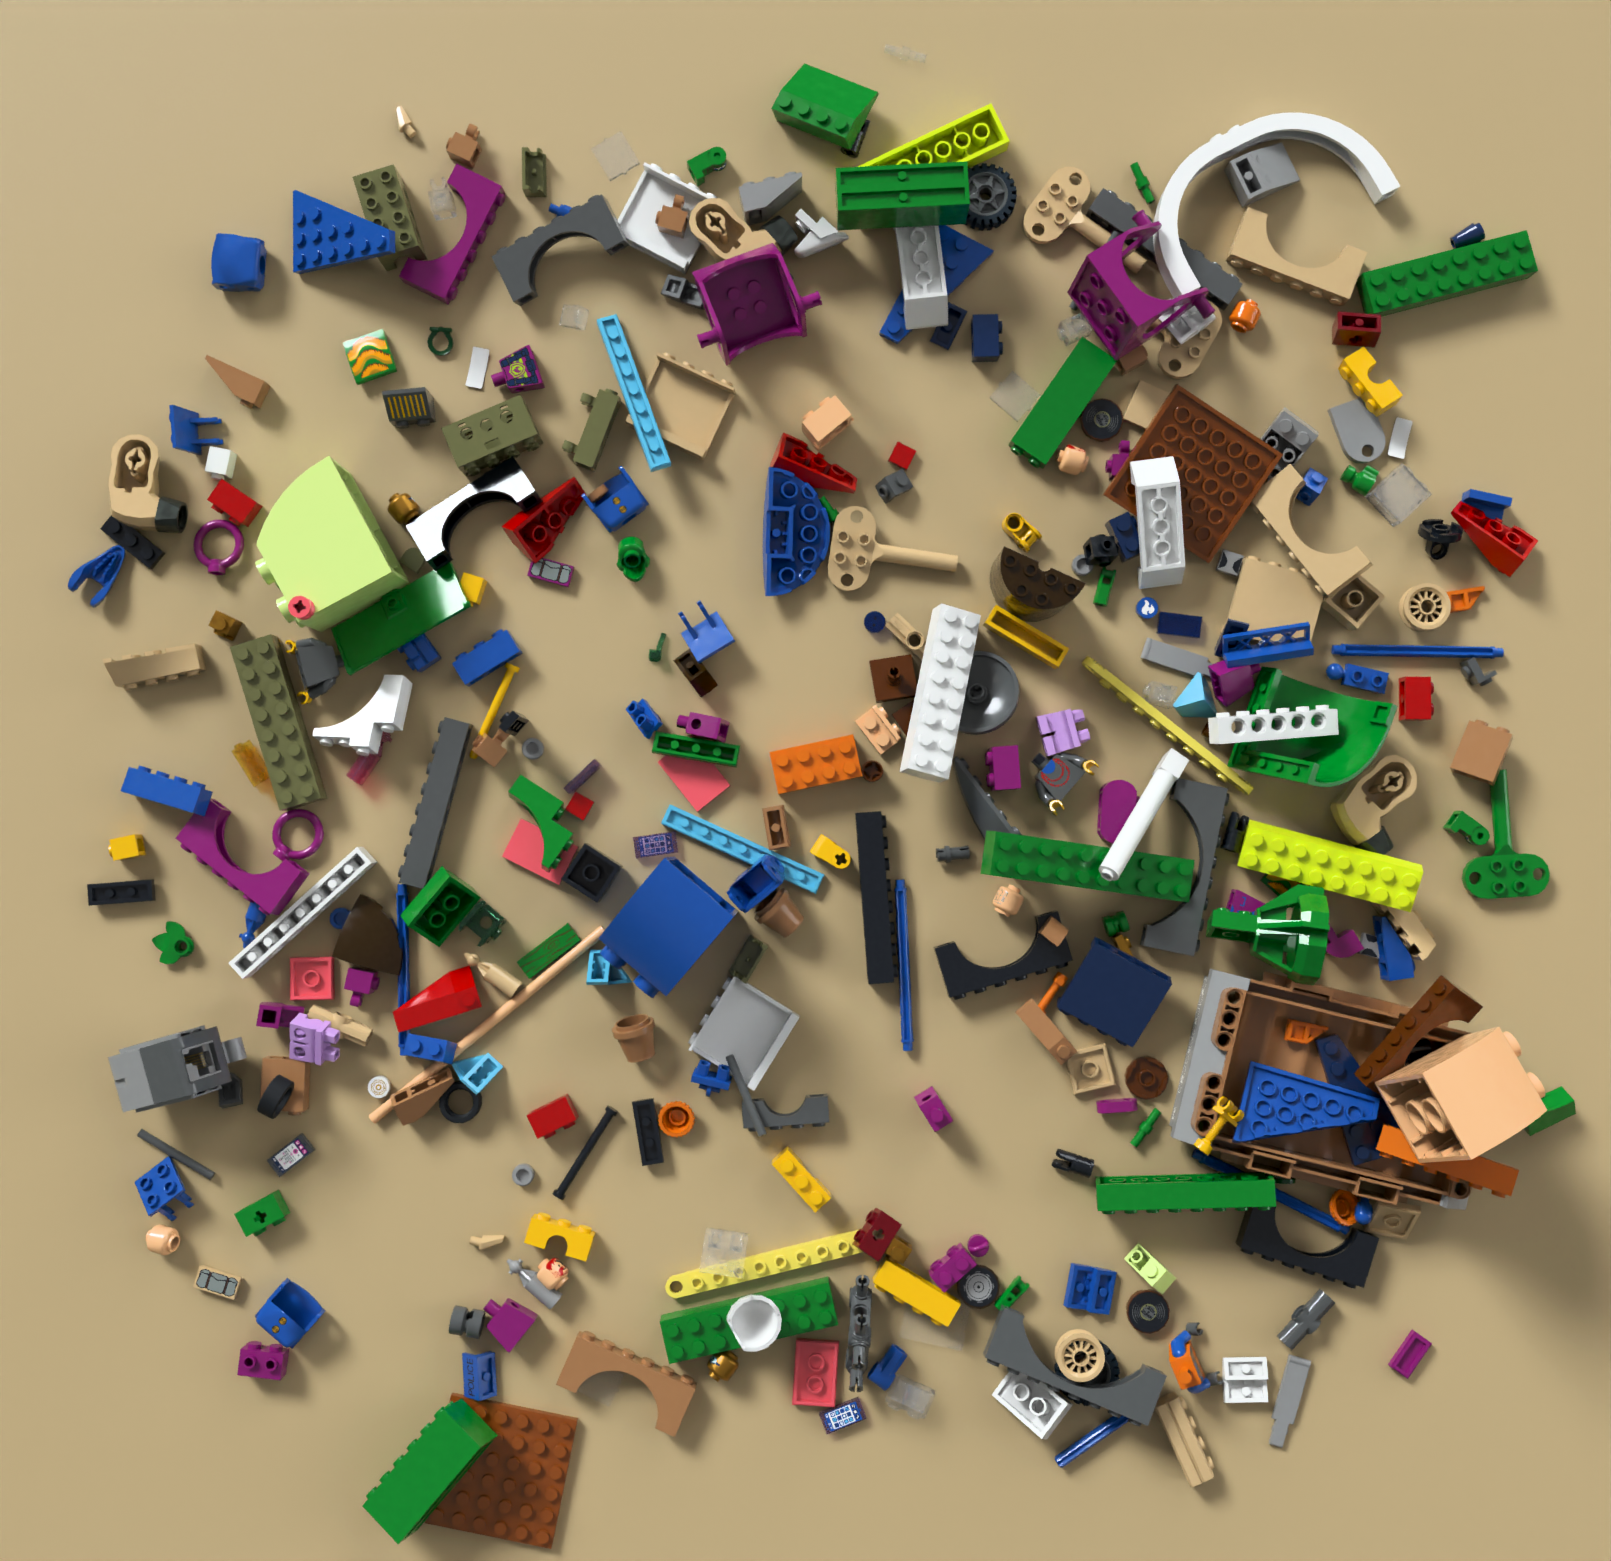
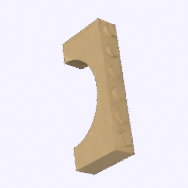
M1248 207L1242 216L1226 261L1231 262L1230 264L1234 267L1249 269L1255 275L1270 277V280L1273 282L1286 283L1294 290H1304L1313 297L1328 299L1334 305H1344L1350 299L1366 258V251L1347 245L1341 251L1338 259L1328 265L1317 268H1305L1294 265L1283 259L1271 246L1266 231L1268 214Z
M1289 464L1260 488L1250 506L1257 514L1260 512L1265 517L1263 522L1269 530L1275 529L1278 533L1276 539L1283 547L1287 544L1291 549L1288 553L1296 563L1300 561L1303 564L1304 568L1302 571L1310 580L1312 577L1318 583L1315 587L1322 596L1327 594L1331 598L1373 566V564L1358 546L1343 553L1327 554L1315 551L1302 542L1294 528L1292 509L1297 494L1307 483L1296 469Z

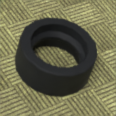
M277 1075L261 1097L257 1108L258 1112L271 1119L276 1118L290 1098L294 1089V1082L281 1075Z
M461 1081L453 1083L439 1098V1108L442 1115L453 1123L470 1121L479 1113L482 1106L481 1093L476 1095ZM458 1089L468 1091L473 1098L471 1110L463 1115L454 1113L448 1105L450 1094Z

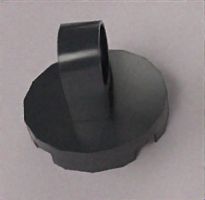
M1441 519L1422 521V524H1419L1418 534L1427 540L1426 553L1436 560L1443 558L1448 552L1449 544L1461 540L1463 528L1454 522H1451V526L1443 524L1444 520ZM1441 544V549L1437 553H1432L1433 548Z

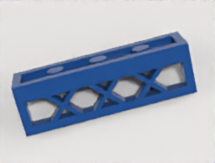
M1309 622L1222 635L1223 659L1227 668L1314 655V647L1310 641ZM1304 630V637H1292L1296 631ZM1275 634L1283 635L1279 641L1270 640ZM1255 637L1262 639L1258 644L1251 645L1249 643ZM1238 640L1241 642L1235 648H1228L1229 641Z

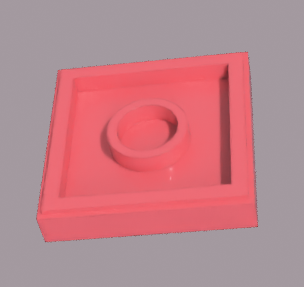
M290 957V1001L335 999L334 957Z

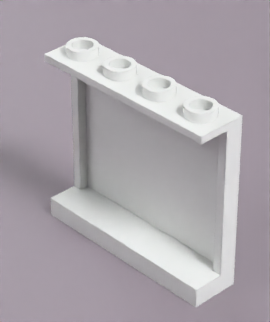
M644 162V171L620 214L618 222L629 246L686 275L701 243L691 232L689 221L684 238L659 232L658 226L655 224L657 212L662 211L663 205L673 207L674 198L677 194L684 196L685 203L682 211L688 212L690 218L691 211L699 202L717 197L711 193L705 194L699 191L700 189L692 183L686 184L673 173L666 174L656 164L652 163L649 165Z
M736 976L732 979L728 977L722 986V989L725 990L721 997L717 995L711 1004V1007L714 1008L710 1015H704L699 1024L702 1026L698 1034L694 1032L688 1041L691 1044L688 1050H693L718 1067L722 1064L729 1066L726 1057L733 1054L747 1087L755 1090L800 1018V1015L752 985L745 984Z

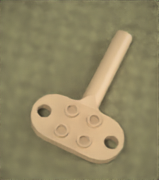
M1075 167L1058 169L1028 207L1023 218V229L1031 241L1038 244H1049L1055 242L1066 229L1073 228L1098 247L1107 243L1111 234L1082 213L1081 208L1090 193L1089 179L1082 170ZM1077 176L1080 178L1081 183L1073 185L1069 178ZM1040 226L1044 233L1040 236L1035 235L1032 228ZM1123 244L1122 251H1124L1128 246ZM1134 251L1122 262L1124 266L1137 274L1147 260Z
M1208 301L1213 309H1215L1213 314L1216 316V319L1185 343L1180 344L1167 327L1160 332L1164 336V342L1157 355L1158 365L1161 371L1168 377L1184 379L1192 375L1199 367L1222 324V315L1218 307L1212 302ZM1158 318L1150 327L1155 329L1162 323L1161 320ZM1169 362H1177L1179 370L1171 371L1169 369Z
M850 506L843 509L836 516L828 560V576L831 582L839 589L850 591L862 587L868 579L871 564L874 561L956 572L958 555L877 543L875 540L876 521L873 515L863 507ZM855 510L860 511L863 515L859 523H854L850 518L851 513ZM844 574H850L853 577V583L850 586H844L841 583V577Z

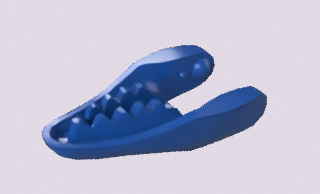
M120 545L113 546L95 559L79 567L70 577L68 589L74 592L87 578L94 579L103 586L90 602L93 608L97 607L109 593L118 576L125 557V549Z

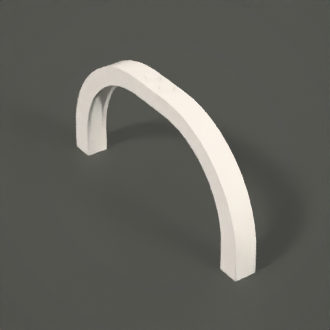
M1279 113L1255 119L1242 126L1235 125L1228 133L1215 135L1210 139V142L1190 154L1172 175L1162 193L1154 218V222L1159 221L1162 227L1153 235V246L1159 271L1174 299L1180 295L1199 290L1201 286L1187 263L1178 236V210L1183 193L1191 181L1201 172L1258 143L1277 139H1294L1310 142L1329 150L1341 158L1356 173L1374 204L1393 196L1400 187L1398 181L1383 157L1367 140L1352 129L1329 118L1307 113Z

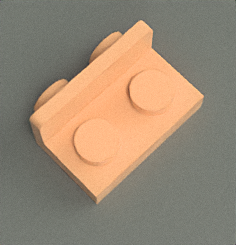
M875 705L858 718L855 723L881 755L901 740L899 735L902 732L895 723L892 725L886 719L889 715L882 706L878 708Z

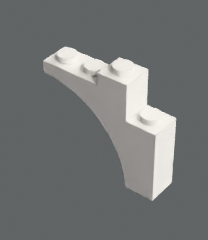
M384 675L378 691L360 712L337 725L314 728L312 736L324 746L331 747L333 744H339L343 747H351L361 756L378 754L383 731L387 733L403 731L413 683L404 675Z

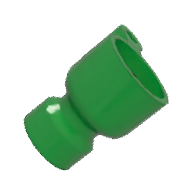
M1348 465L1340 480L1345 483H1351L1354 491L1362 496H1366L1374 485L1379 471L1367 465L1358 473L1356 468Z

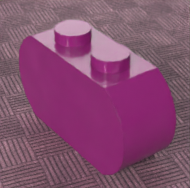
M1109 781L1099 790L1097 834L1103 841L1110 844L1114 843L1140 799L1137 796L1135 787L1127 781Z

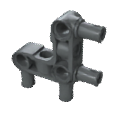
M862 1275L857 1276L856 1285L853 1288L850 1287V1326L845 1368L850 1373L849 1390L855 1392V1384H857V1392L863 1391V1374L868 1368V1353L871 1345L870 1316L872 1289L868 1287L870 1280L866 1275H864L863 1280H861Z

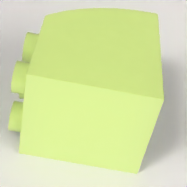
M330 456L307 469L282 493L266 518L256 545L263 558L255 562L256 567L268 585L275 583L284 596L276 600L283 617L289 623L295 621L300 628L308 626L323 632L380 601L383 595L393 589H401L410 584L353 476ZM295 596H303L310 599L315 606L314 615L307 620L294 617L288 610L290 600Z

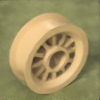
M1422 583L1408 589L1402 595L1399 602V615L1406 626L1415 631H1429L1441 626L1448 619L1451 611V602L1448 594L1440 586L1432 583ZM1422 602H1424V603L1427 604V606H1428V611H1427V612H1424V611L1422 610V608H1421Z
M1083 1329L1070 1330L1059 1338L1055 1347V1359L1059 1369L1072 1381H1090L1103 1369L1105 1362L1103 1347L1099 1340L1089 1331ZM1077 1352H1085L1082 1359L1074 1358Z

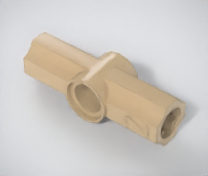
M897 612L885 627L904 644L906 649L922 661L926 639L922 633L912 627ZM910 636H917L920 643L918 646L914 647L909 644Z
M315 1004L307 1014L308 1019H319L323 1022L325 1020L330 1021L331 1028L340 1030V1039L346 1038L362 1046H367L373 1034V1028L354 1021L352 1017L340 1012L334 1013Z

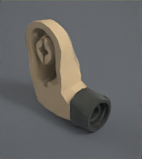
M709 198L699 202L691 211L689 218L691 232L716 263L771 243L776 246L783 256L798 240L793 228L780 215L762 225L760 230L753 231L746 222L737 216L728 202L720 198Z
M140 434L127 435L118 439L111 451L112 464L108 484L110 513L112 517L129 527L145 531L182 533L188 518L187 505L178 500L164 496L159 497L158 472L160 457L157 446L150 438Z
M1398 755L1385 756L1351 779L1330 805L1333 817L1344 836L1353 844V847L1383 855L1393 848L1394 845L1385 827L1381 826L1380 818L1390 812L1395 805L1413 795L1417 788L1415 769L1403 757Z

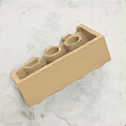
M195 643L166 648L165 653H162L161 650L147 651L143 657L141 655L129 654L122 656L123 660L120 661L112 660L111 658L103 659V663L115 686L122 687L124 690L137 689V685L145 684V686L157 685L159 680L166 679V682L179 680V676L183 675L195 677L199 676L201 671H206L202 646Z
M1370 902L1379 916L1387 918L1412 956V959L1425 960L1436 946V943L1433 940V933L1422 925V918L1415 910L1407 912Z

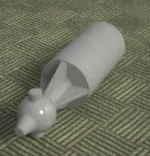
M508 1259L507 1263L510 1269L508 1273L511 1275L518 1273L524 1288L550 1310L563 1294L555 1289L548 1290L538 1280V1272L522 1268L521 1263L523 1261L521 1259L514 1261Z

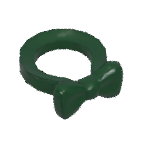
M430 327L429 330L432 332L427 341L430 351L440 356L450 353L454 344L450 334L452 328ZM438 332H444L449 342L447 349L444 351H437L433 346V339Z
M1272 1175L1275 1183H1296V1178L1291 1177L1288 1179Z

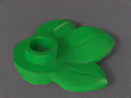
M167 921V933L160 934L152 939L154 945L163 952L159 961L164 964L176 963L181 957H187L194 951L193 940L186 936L184 927L177 922ZM183 942L187 944L186 950L181 948Z

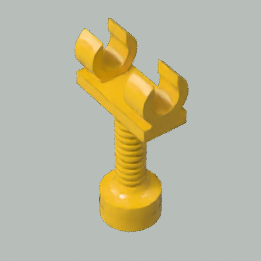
M1225 1096L1220 1097L1217 1101V1106L1214 1105L1212 1108L1220 1115L1217 1122L1214 1123L1205 1138H1198L1193 1144L1207 1156L1213 1149L1211 1147L1212 1140L1221 1131L1224 1124H1226L1225 1122L1237 1127V1122L1241 1121L1244 1117V1112L1241 1109L1237 1112L1238 1108L1231 1100L1228 1101Z

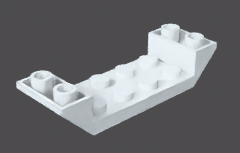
M939 226L893 228L896 233L906 330L948 326V297Z
M1174 457L1131 461L1130 473L1131 483L1135 485L1141 564V567L1137 568L1139 589L1182 584L1185 571L1180 479Z

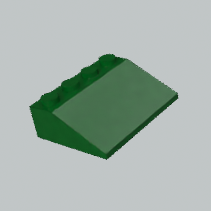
M804 63L781 89L771 109L777 121L850 150L879 93Z

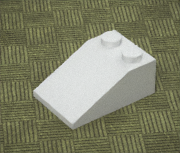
M1008 1372L992 1393V1396L1041 1439L1047 1440L1073 1404L1059 1392L1049 1389L1047 1383L1040 1381L1037 1384L1028 1380V1375L1021 1372L1019 1375Z

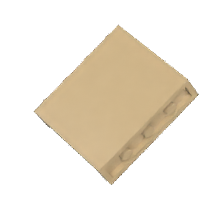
M657 353L656 363L648 377L644 390L663 442L704 461L733 400L735 388L732 387L733 384L724 379L719 381L713 378V374L702 370V372L695 370V367L688 362L683 361V363L676 361V358L671 354ZM628 414L625 422L628 427L635 429L630 414Z
M1255 556L1244 558L1241 563L1242 567L1227 620L1229 618L1248 623L1249 628L1247 631L1309 622L1311 641L1324 597L1316 589L1315 585L1318 583L1312 577L1309 580L1305 574L1301 573L1302 570L1297 568H1289L1288 570L1281 568V564L1276 562H1261V559ZM1304 630L1296 631L1292 637H1304ZM1275 634L1270 640L1279 641L1283 635ZM1255 637L1250 642L1258 644L1262 639Z

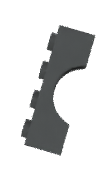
M827 1094L806 1095L803 1104L796 1111L787 1114L772 1110L764 1098L752 1099L764 1127H770V1130L783 1129V1126L791 1125V1128H803L804 1124L822 1127L825 1126V1123L829 1122ZM742 1100L743 1128H748V1131L751 1132L756 1131L746 1105Z

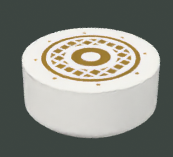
M376 1076L368 1084V1091L375 1098L386 1096L391 1089L389 1079L384 1076Z

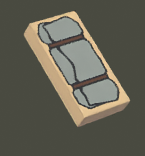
M201 1265L199 1266L193 1287L234 1300L237 1297L243 1277Z

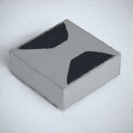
M1223 549L1216 571L1236 577L1244 556Z
M1361 933L1360 942L1364 949L1357 953L1380 959L1377 937Z

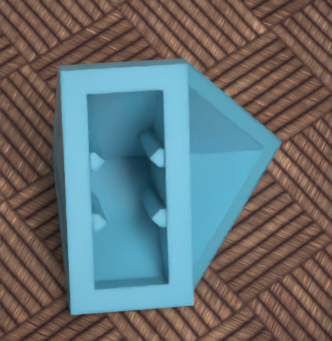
M1197 672L1172 705L1182 717L1211 718L1216 717L1217 713L1209 684L1199 672Z
M590 950L587 985H612L632 982L622 967L620 970L617 969L600 954L601 950Z
M488 1052L485 1055L454 1061L452 1064L460 1081L476 1095L503 1068Z

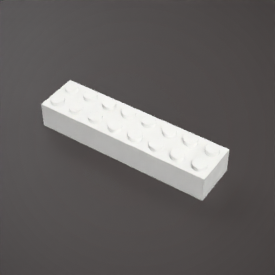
M942 603L932 610L900 767L901 773L937 783L949 779L981 618L979 614Z

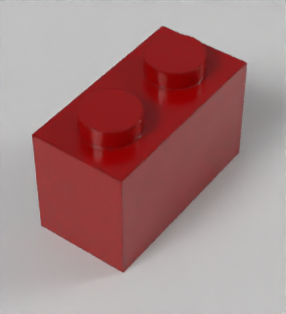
M223 479L219 481L207 499L213 503L211 508L220 514L224 512L229 514V520L239 527L241 524L249 527L263 507Z
M1431 677L1399 678V721L1431 720V716L1434 714V705L1431 703L1434 684L1431 682Z
M568 1094L526 1115L537 1139L543 1136L544 1139L555 1135V1130L561 1127L564 1130L576 1124L575 1120L579 1117Z

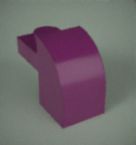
M1330 925L1325 954L1346 958L1364 949L1354 930L1346 929L1336 935Z
M261 1002L256 1026L279 1029V1026L290 1028V1022L299 1013L304 1014L305 1007L286 1005L279 1002Z

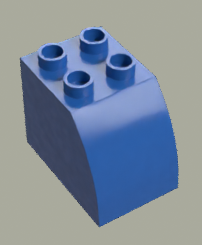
M674 856L666 857L599 937V940L606 945L600 951V954L619 970L626 964L635 969L639 975L633 982L651 998H654L659 991L667 996L738 913V910Z

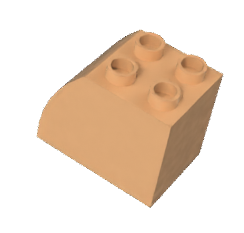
M1500 1027L1463 1035L1375 1082L1419 1163L1472 1160L1515 1135L1547 1111L1541 1098L1545 1097V1089L1542 1083L1533 1073L1529 1072L1526 1074L1517 1058L1521 1055L1519 1043L1511 1033L1507 1031L1502 1032Z

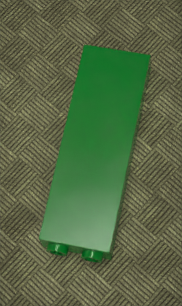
M1082 336L1008 445L1011 447L1010 450L1018 456H1025L1029 459L1028 462L1035 468L1041 467L1043 469L1117 360L1115 361L1112 356Z

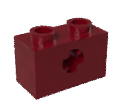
M1338 311L1332 326V344L1375 348L1381 334V315Z
M875 1208L874 1211L872 1210L868 1213L863 1228L856 1232L852 1245L879 1262L902 1224L882 1210ZM874 1230L878 1232L877 1236L872 1234Z

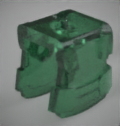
M480 901L475 904L474 908L460 922L458 930L461 932L466 927H469L481 938L477 945L481 947L485 943L488 944L491 939L496 940L503 932L500 928L507 920L485 901ZM485 916L490 917L492 920V925L488 929L483 928L480 924L481 919Z

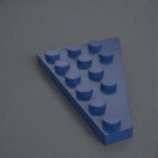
M293 191L294 273L303 274L395 253V231L300 191Z
M1250 1061L1239 1107L1244 1112V1117L1241 1121L1237 1122L1238 1125L1235 1127L1232 1142L1241 1143L1374 1122L1377 1119L1380 1098Z

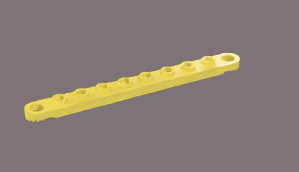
M1088 656L1082 661L1081 664L1100 679L1099 683L1104 688L1114 690L1117 693L1115 696L1124 703L1129 702L1134 706L1132 710L1140 716L1145 715L1149 718V723L1158 730L1160 728L1167 733L1165 736L1174 743L1178 741L1183 745V751L1190 756L1195 755L1200 759L1199 763L1206 769H1213L1218 779L1224 783L1228 781L1245 795H1249L1254 788L1250 783L1239 777L1235 771L1107 669H1103L1099 663H1096L1097 661Z
M858 1230L673 1275L667 1280L665 1289L670 1297L680 1298L862 1253L863 1251L852 1245ZM673 1281H679L683 1288L678 1292H674L670 1284Z

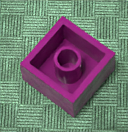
M1018 745L989 748L988 752L985 753V765L989 766V774H986L987 787H991V791L1020 789Z

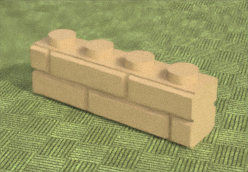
M1171 1392L1164 1397L1158 1398L1155 1411L1190 1487H1195L1202 1482L1214 1478L1212 1469L1215 1466L1210 1456L1205 1457L1203 1449H1206L1201 1436L1196 1437L1194 1430L1197 1427L1191 1416L1187 1417L1185 1413L1188 1407L1182 1396L1178 1397L1175 1392Z

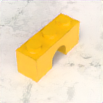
M1363 346L1343 359L1338 370L1341 377L1352 386L1353 392L1364 401L1367 410L1378 417L1397 405L1403 395L1390 379L1382 384H1376L1368 378V373L1372 371L1377 362Z
M789 1146L772 1160V1165L815 1213L831 1199V1193L817 1177L815 1178L803 1165L802 1160Z
M542 1212L532 1216L524 1243L545 1249L549 1238L559 1235L567 1241L568 1247L565 1255L586 1262L596 1233L591 1231V1227L586 1225L574 1226L566 1219L554 1220L550 1218L549 1214Z

